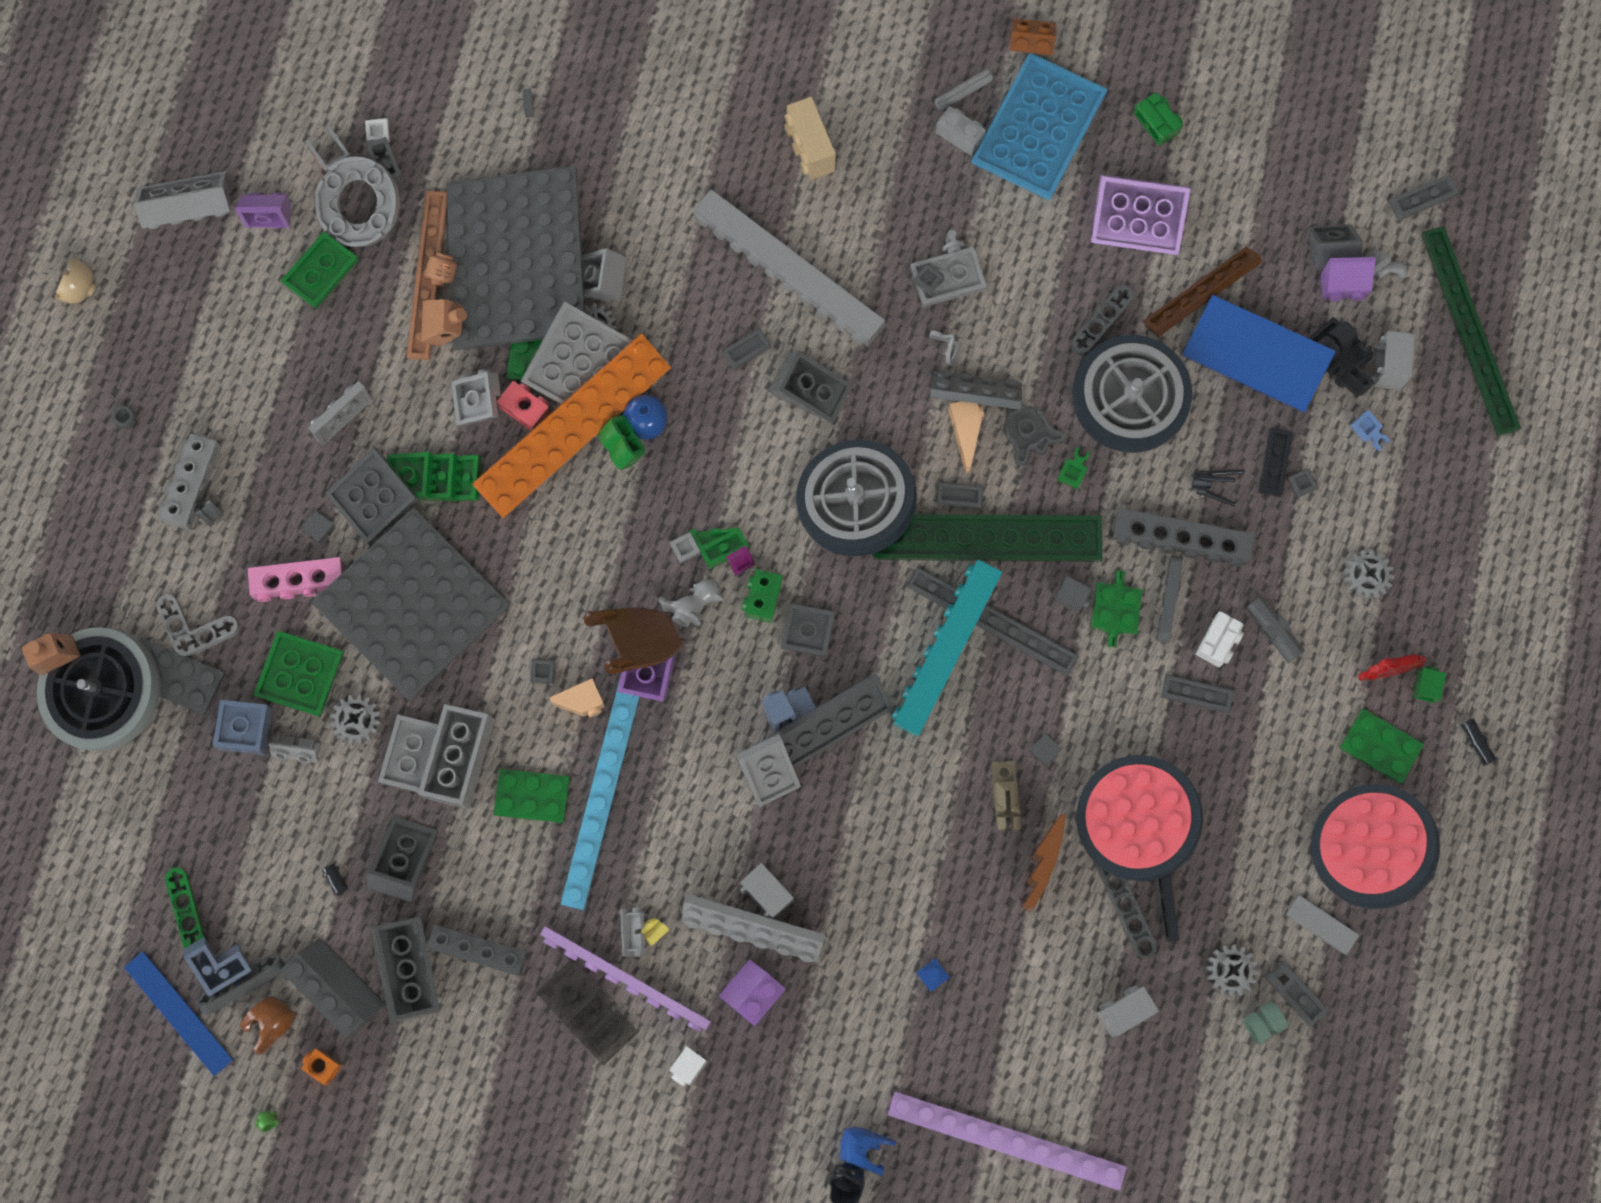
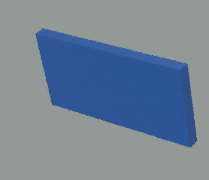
M1212 295L1182 356L1305 413L1336 351Z

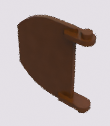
M645 608L606 609L593 612L588 611L583 618L587 626L605 624L620 657L611 659L604 665L606 672L612 675L660 664L674 656L682 646V642L669 615Z

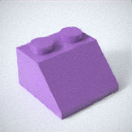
M250 193L249 195H242L236 206V213L245 228H290L291 202L288 196L282 193H272V195Z
M1375 257L1330 258L1321 272L1323 299L1338 302L1343 300V298H1351L1352 301H1362L1367 298L1372 291Z
M672 656L668 660L654 666L622 672L618 692L664 702L671 682L676 657Z
M749 959L721 992L719 997L756 1027L786 989Z

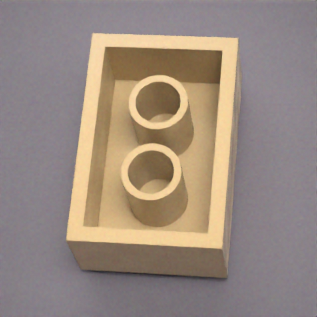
M812 97L787 105V114L784 115L786 121L784 127L787 136H792L794 140L792 147L795 155H800L802 162H800L803 174H808L810 180L835 172L836 154Z

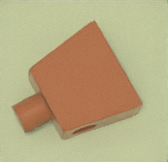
M444 299L424 300L421 342L434 346H443L460 336L462 333V321H465L467 318V313L460 303Z
M51 632L22 646V651L29 668L42 676L81 657L73 635Z

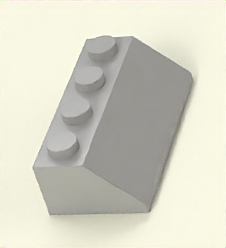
M226 172L139 187L134 206L141 228L156 229L163 224L177 225L184 220L192 219L193 221L204 219L205 216L214 215L219 217L226 215L227 212H230L231 208Z

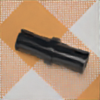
M1473 718L1462 723L1461 727L1470 741L1469 745L1478 754L1482 765L1485 766L1496 761L1497 758L1487 743L1488 738L1483 736L1475 719Z

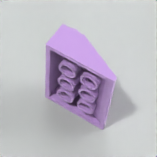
M1101 174L1091 243L1179 255L1190 188L1187 186Z

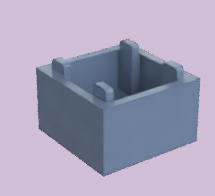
M220 700L213 747L220 751L266 755L273 709L265 704Z

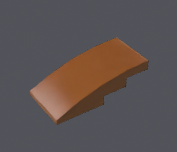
M1063 813L1056 819L1031 857L1038 862V865L1026 882L1034 887L1021 906L1028 912L1034 909L1055 867L1063 839L1066 815Z

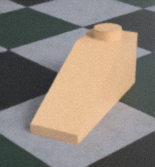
M960 401L951 403L948 411L965 473H967L971 469L984 411L981 404Z

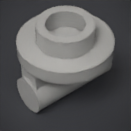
M949 230L945 240L946 245L942 248L944 253L959 251L964 247L962 240H956V232Z

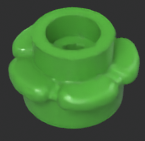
M270 1110L260 1113L257 1116L255 1127H258L262 1133L270 1131L279 1124L276 1117L278 1114L270 1112Z

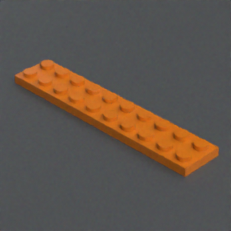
M640 333L475 480L472 485L495 511L504 518L594 438L611 418L617 417L623 412L631 399L642 395L671 367L645 336Z

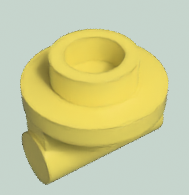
M653 918L644 922V929H641V934H644L647 943L653 946L669 931V928L657 918Z

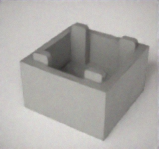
M1387 331L1380 338L1378 345L1373 347V351H1376L1375 374L1371 377L1374 381L1373 387L1400 391L1412 377L1415 334Z
M762 863L740 882L741 894L744 896L747 893L765 913L764 917L775 920L794 903V898Z
M1137 985L1124 990V997L1114 1003L1110 1000L1099 1005L1100 1011L1097 1012V1015L1111 1038L1118 1037L1159 1012L1144 986L1140 988Z

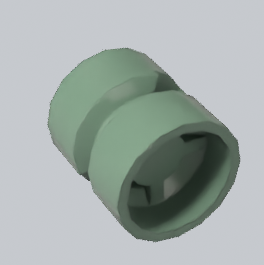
M1269 1001L1261 1006L1259 1013L1253 1011L1242 1018L1244 1026L1258 1045L1269 1040L1271 1033L1278 1034L1288 1028V1023L1283 1013L1273 1001Z

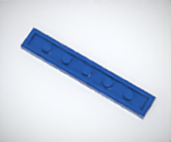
M142 951L124 967L213 1076L219 1074L234 1060L145 952Z

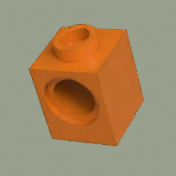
M315 1048L314 1051L310 1050L302 1060L304 1065L301 1069L324 1086H329L343 1065L322 1050ZM319 1059H323L325 1069L318 1073L315 1070V1063Z

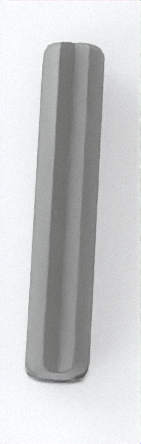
M989 70L982 71L935 100L936 107L942 111L991 82L992 74Z

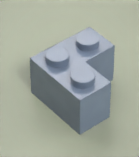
M805 687L802 689L795 688L789 691L787 696L783 690L780 692L773 691L762 700L764 713L774 733L816 709Z
M205 937L183 949L184 959L208 996L252 971L251 964L239 944L216 956Z

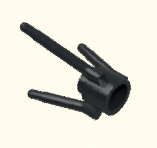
M1245 470L1194 471L1192 489H1196L1198 495H1205L1222 503L1236 506L1235 502L1206 491V489H1211L1212 481L1235 482L1236 479L1233 477L1219 476L1244 474Z

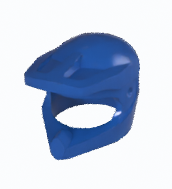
M848 1127L844 1129L840 1141V1160L883 1176L885 1166L871 1163L866 1157V1152L869 1149L880 1151V1144L896 1146L897 1141L863 1127Z

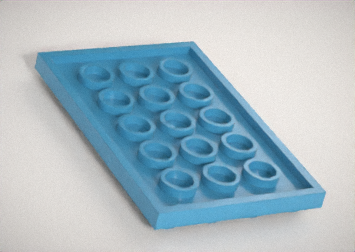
M1029 53L971 163L1050 201L1108 89Z

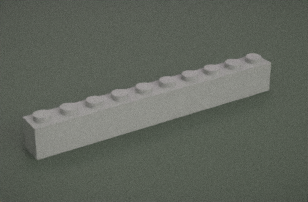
M710 190L694 208L695 219L701 226L710 227L718 239H726L731 243L730 247L735 252H743L748 256L747 259L751 264L763 267L767 276L771 279L777 278L780 280L782 286L788 292L792 293L794 291L800 295L799 299L808 306L810 304L817 308L816 311L821 317L825 319L829 317L833 320L835 327L842 332L846 330L852 335L851 338L857 344H864L868 347L885 326L883 318L713 190Z

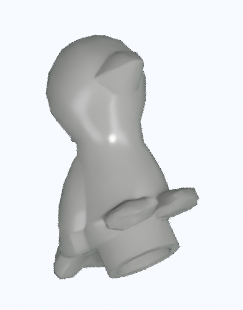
M712 579L702 580L694 584V588H690V591L694 592L693 595L676 601H670L661 596L658 598V602L664 612H672L674 614L672 620L678 625L688 627L691 622L693 625L700 626L701 622L698 616L702 608L714 601H724L720 586L716 581Z

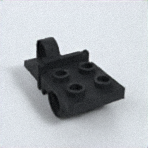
M1332 317L1308 339L1336 351L1326 372L1332 377L1337 373L1335 384L1340 388L1344 386L1356 397L1362 396L1371 389L1374 381L1361 368L1372 360L1374 352L1370 345L1365 349L1366 341L1363 340L1361 342L1358 339L1357 331L1347 321L1340 323L1335 317Z

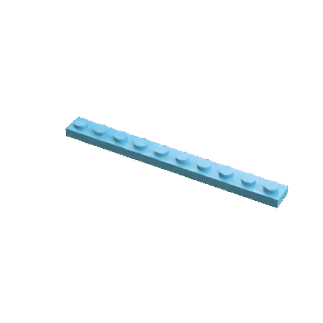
M618 688L561 901L563 906L583 911L640 698L639 696L620 693Z

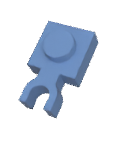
M1369 410L1364 411L1349 425L1363 442L1370 439L1377 451L1383 449L1378 443L1379 439H1382L1386 444L1391 441L1386 435L1379 432L1383 426Z

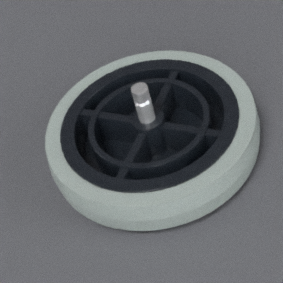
M99 627L73 633L71 635L74 637L81 657L43 676L39 675L37 702L40 714L47 727L55 736L76 748L98 751L110 750L125 745L146 728L156 711L161 687L157 664L149 650L140 641L123 631Z

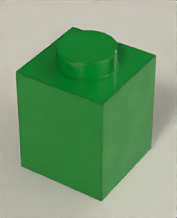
M1426 666L1419 670L1413 698L1431 703L1440 701L1446 673L1439 672L1440 669L1433 666Z

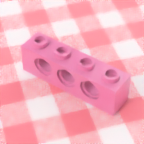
M340 557L248 568L250 596L254 600L257 599V602H269L271 597L292 599L296 594H303L305 597L316 596L317 592L324 591L345 571L344 562ZM319 574H325V579L322 582H315ZM301 576L302 582L299 585H293V580ZM279 579L278 586L270 588L271 581Z

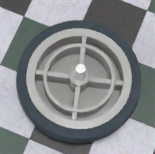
M1124 335L1104 341L1085 357L1076 372L1072 396L1076 416L1084 430L1094 440L1116 451L1139 453L1160 447L1177 434L1190 412L1193 392L1188 370L1180 357L1172 349L1149 337Z
M869 440L844 441L826 448L817 454L806 466L797 486V511L806 532L824 549L844 556L869 555L892 545L909 527L916 510V484L905 461L891 448Z

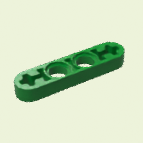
M172 868L166 873L165 882L183 948L185 949L193 944L192 938H186V935L199 932V935H194L195 941H198L205 937V933L187 872L181 868ZM176 872L178 875L183 876L179 883L182 888L186 887L187 890H180L174 893V890H179L177 883L171 882ZM181 895H187L190 900L185 908H180L177 904L178 898ZM189 917H193L196 925L194 929L187 931L184 928V921Z

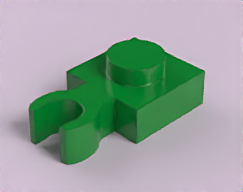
M1077 447L1074 452V461L1067 458L1057 481L1077 490L1088 468L1082 464L1087 461L1090 454L1087 451L1085 457H1080L1078 455L1080 447Z

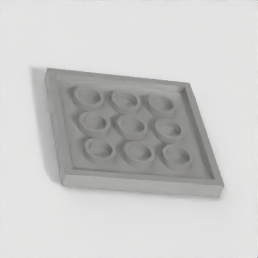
M563 302L520 382L562 404L632 340L567 302Z

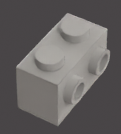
M950 106L937 122L936 134L970 156L980 146L986 132L981 123L970 120L961 110L953 109Z

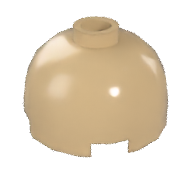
M72 257L68 264L69 268L66 270L58 286L55 299L68 304H78L86 296L92 297L96 285L93 284L94 275L91 268L82 261Z

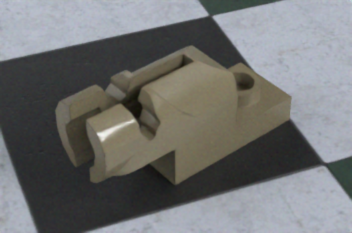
M1015 761L992 762L993 801L997 831H1005V817L1010 818L1011 831L1021 830Z

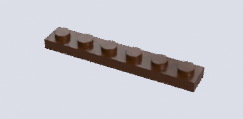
M1246 246L1143 320L1145 328L1157 337H1160L1207 303L1212 295H1218L1262 263L1261 256Z

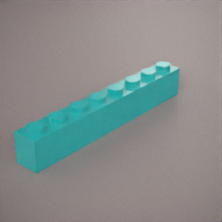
M977 560L975 565L970 563L964 576L968 577L965 584L960 583L954 596L958 597L955 604H949L943 615L947 619L944 625H938L933 635L937 638L933 646L930 644L927 646L923 654L926 660L923 666L918 664L912 676L916 680L912 686L907 685L902 695V698L905 699L902 707L897 705L891 718L895 719L892 725L915 737L920 735L1002 574L1000 570L980 560Z

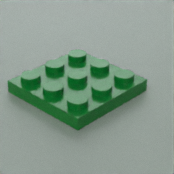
M277 631L253 696L321 718L344 652Z

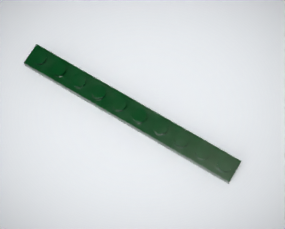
M1441 226L1423 231L1421 237L1496 435L1500 437L1517 432L1521 429L1445 227Z

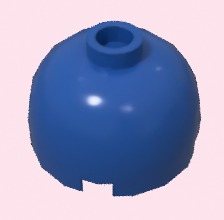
M649 394L638 395L631 399L623 413V416L632 425L634 434L642 440L654 439L664 431L668 421L667 410L662 401Z

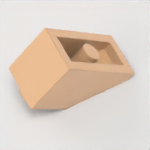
M593 679L550 697L553 706L583 717L587 715L589 718L597 716L602 712L601 709L605 707Z

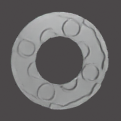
M348 157L335 162L328 168L329 171L324 178L320 179L315 194L316 214L322 228L338 243L347 246L366 247L379 242L391 231L399 213L400 197L393 176L380 163L364 157ZM362 180L371 185L377 196V209L367 222L362 224H353L346 220L339 206L340 195L343 189L350 182Z

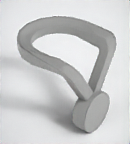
M931 331L930 338L949 343L946 363L949 366H954L960 347L958 342L955 341V337L952 334L944 335L938 331ZM955 345L954 353L950 360L952 347Z

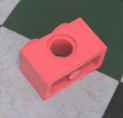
M513 381L496 402L501 410L531 431L551 413L548 406L549 403L541 396L535 397L532 395V391L525 384L520 383L519 385ZM524 402L531 403L528 409H521L520 405Z

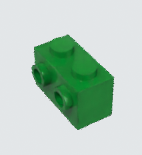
M756 569L754 576L750 575L747 588L751 589L749 597H744L742 605L746 618L772 624L783 575Z

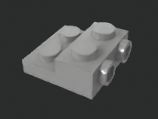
M490 369L479 370L477 375L465 374L459 376L460 379L451 381L457 426H465L498 417L496 397L501 396L498 373H491Z

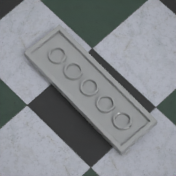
M687 894L684 902L681 923H685L690 928H702L714 935L722 934L729 936L737 942L746 941L761 949L769 948L776 950L781 955H793L805 962L818 963L825 934Z

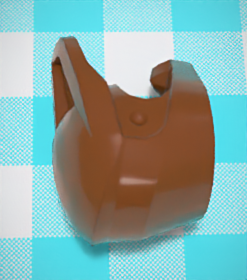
M274 996L267 997L257 1003L240 1023L241 1029L245 1032L250 1031L252 1025L259 1023L260 1037L253 1051L258 1055L265 1053L278 1038L291 1028L295 1020V1012L286 1003Z

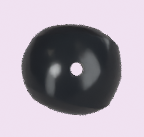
M840 1163L834 1166L828 1179V1184L831 1188L829 1196L831 1203H859L865 1187V1174L861 1167L850 1163Z

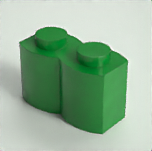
M623 415L611 418L598 433L602 445L609 451L612 462L620 470L632 467L646 453L643 443L634 434L632 425Z

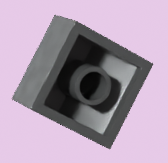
M1352 224L1308 227L1311 259L1316 269L1323 270L1330 258L1362 257L1363 241Z

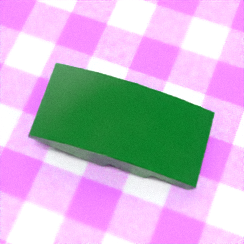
M430 452L387 454V461L415 493L419 501H479L480 493L472 483L481 476V456H457L454 453L431 454Z

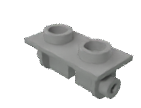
M278 735L273 737L272 743L269 742L271 756L277 759H296L301 763H317L318 761L316 752L320 751V743H317L316 740L300 738L298 745H294L295 737Z
M642 907L621 909L622 957L644 956V951H646L645 936L641 934V929H644L645 912H642Z

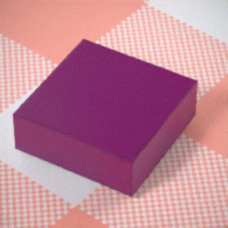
M746 545L726 556L735 576L755 565Z

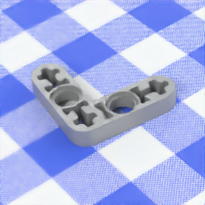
M166 594L157 601V610L173 648L181 656H192L234 637L239 632V623L232 616L221 617L191 631L181 606L175 597ZM168 600L170 603H174L171 605V610L174 614L177 612L179 614L170 616L169 611L162 608L165 606V601ZM176 620H181L183 623L182 629L178 632H173L171 624ZM225 622L234 623L231 627L232 631L222 630L219 632L221 636L218 637V633L214 629L215 626L220 630L225 627ZM205 631H211L213 633L212 640L207 643L202 642L201 635ZM193 636H195L196 641L200 644L198 647L195 643L189 645L186 652L180 649L183 646V641L187 643L195 641L192 638Z

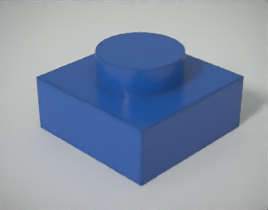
M936 958L916 973L930 992L950 978Z

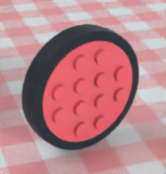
M1127 756L1104 765L1089 779L1078 801L1077 829L1086 852L1103 870L1127 880L1148 881L1169 875L1190 858L1197 847L1202 833L1203 810L1194 785L1177 767L1151 756Z
M1369 784L1354 787L1341 793L1323 809L1312 832L1311 854L1320 879L1336 896L1347 903L1361 908L1385 909L1411 900L1428 885L1438 866L1440 839L1437 826L1431 814L1414 796L1397 787Z

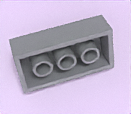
M444 704L418 795L428 800L470 810L495 719L489 714Z

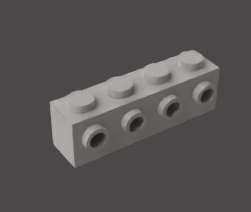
M190 434L189 439L184 442L183 456L181 461L179 460L175 466L176 474L174 480L169 483L167 499L165 503H162L159 510V518L164 523L191 531L197 515L194 511L200 507L221 450V446L217 441Z

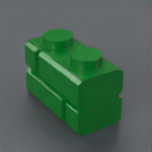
M1155 92L1147 99L1138 103L1133 114L1158 146H1161L1181 132L1183 121L1179 114L1171 111L1168 100L1164 96L1160 97Z

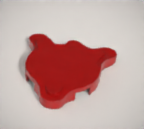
M1416 654L1398 658H1387L1381 660L1379 664L1369 667L1368 671L1359 673L1358 678L1359 681L1386 678L1424 666L1423 663L1427 661L1424 655L1417 656Z

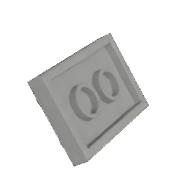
M974 246L910 264L913 279L926 264L944 276V280L931 295H928L916 285L922 307L987 289Z
M359 381L356 384H351L346 388L342 397L332 401L322 415L316 416L311 421L308 428L322 446L330 441L372 401L366 388Z
M397 714L378 782L418 793L438 724Z
M779 734L736 754L758 807L801 787Z

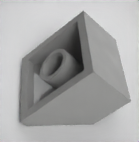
M607 248L582 255L585 300L611 302L621 298L627 257Z

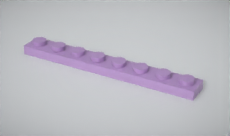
M544 927L540 935L545 938L543 943L556 949L557 945L565 949L564 955L575 961L578 957L586 961L584 966L595 973L598 969L607 973L606 979L616 985L621 981L627 985L625 990L637 997L639 993L647 996L646 1002L656 1008H659L660 1005L669 1009L667 1014L677 1020H680L681 1017L689 1021L687 1026L700 1032L701 1029L707 1031L711 1024L709 1020L551 929Z

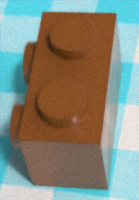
M1013 18L1010 51L1053 55L1056 23Z

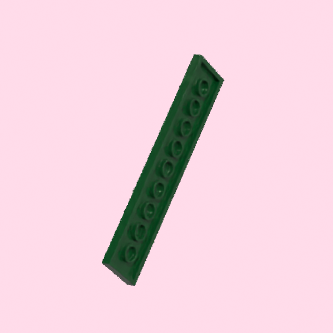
M914 514L904 534L889 547L874 553V560L1102 562V516Z

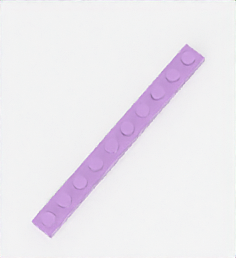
M894 1092L888 1116L1119 1191L1127 1168L1120 1164Z

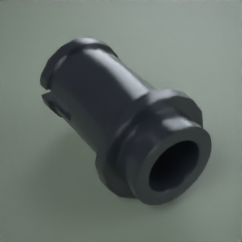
M331 864L322 870V877H326L335 896L347 890L348 887L338 871L340 868L336 867L335 864Z

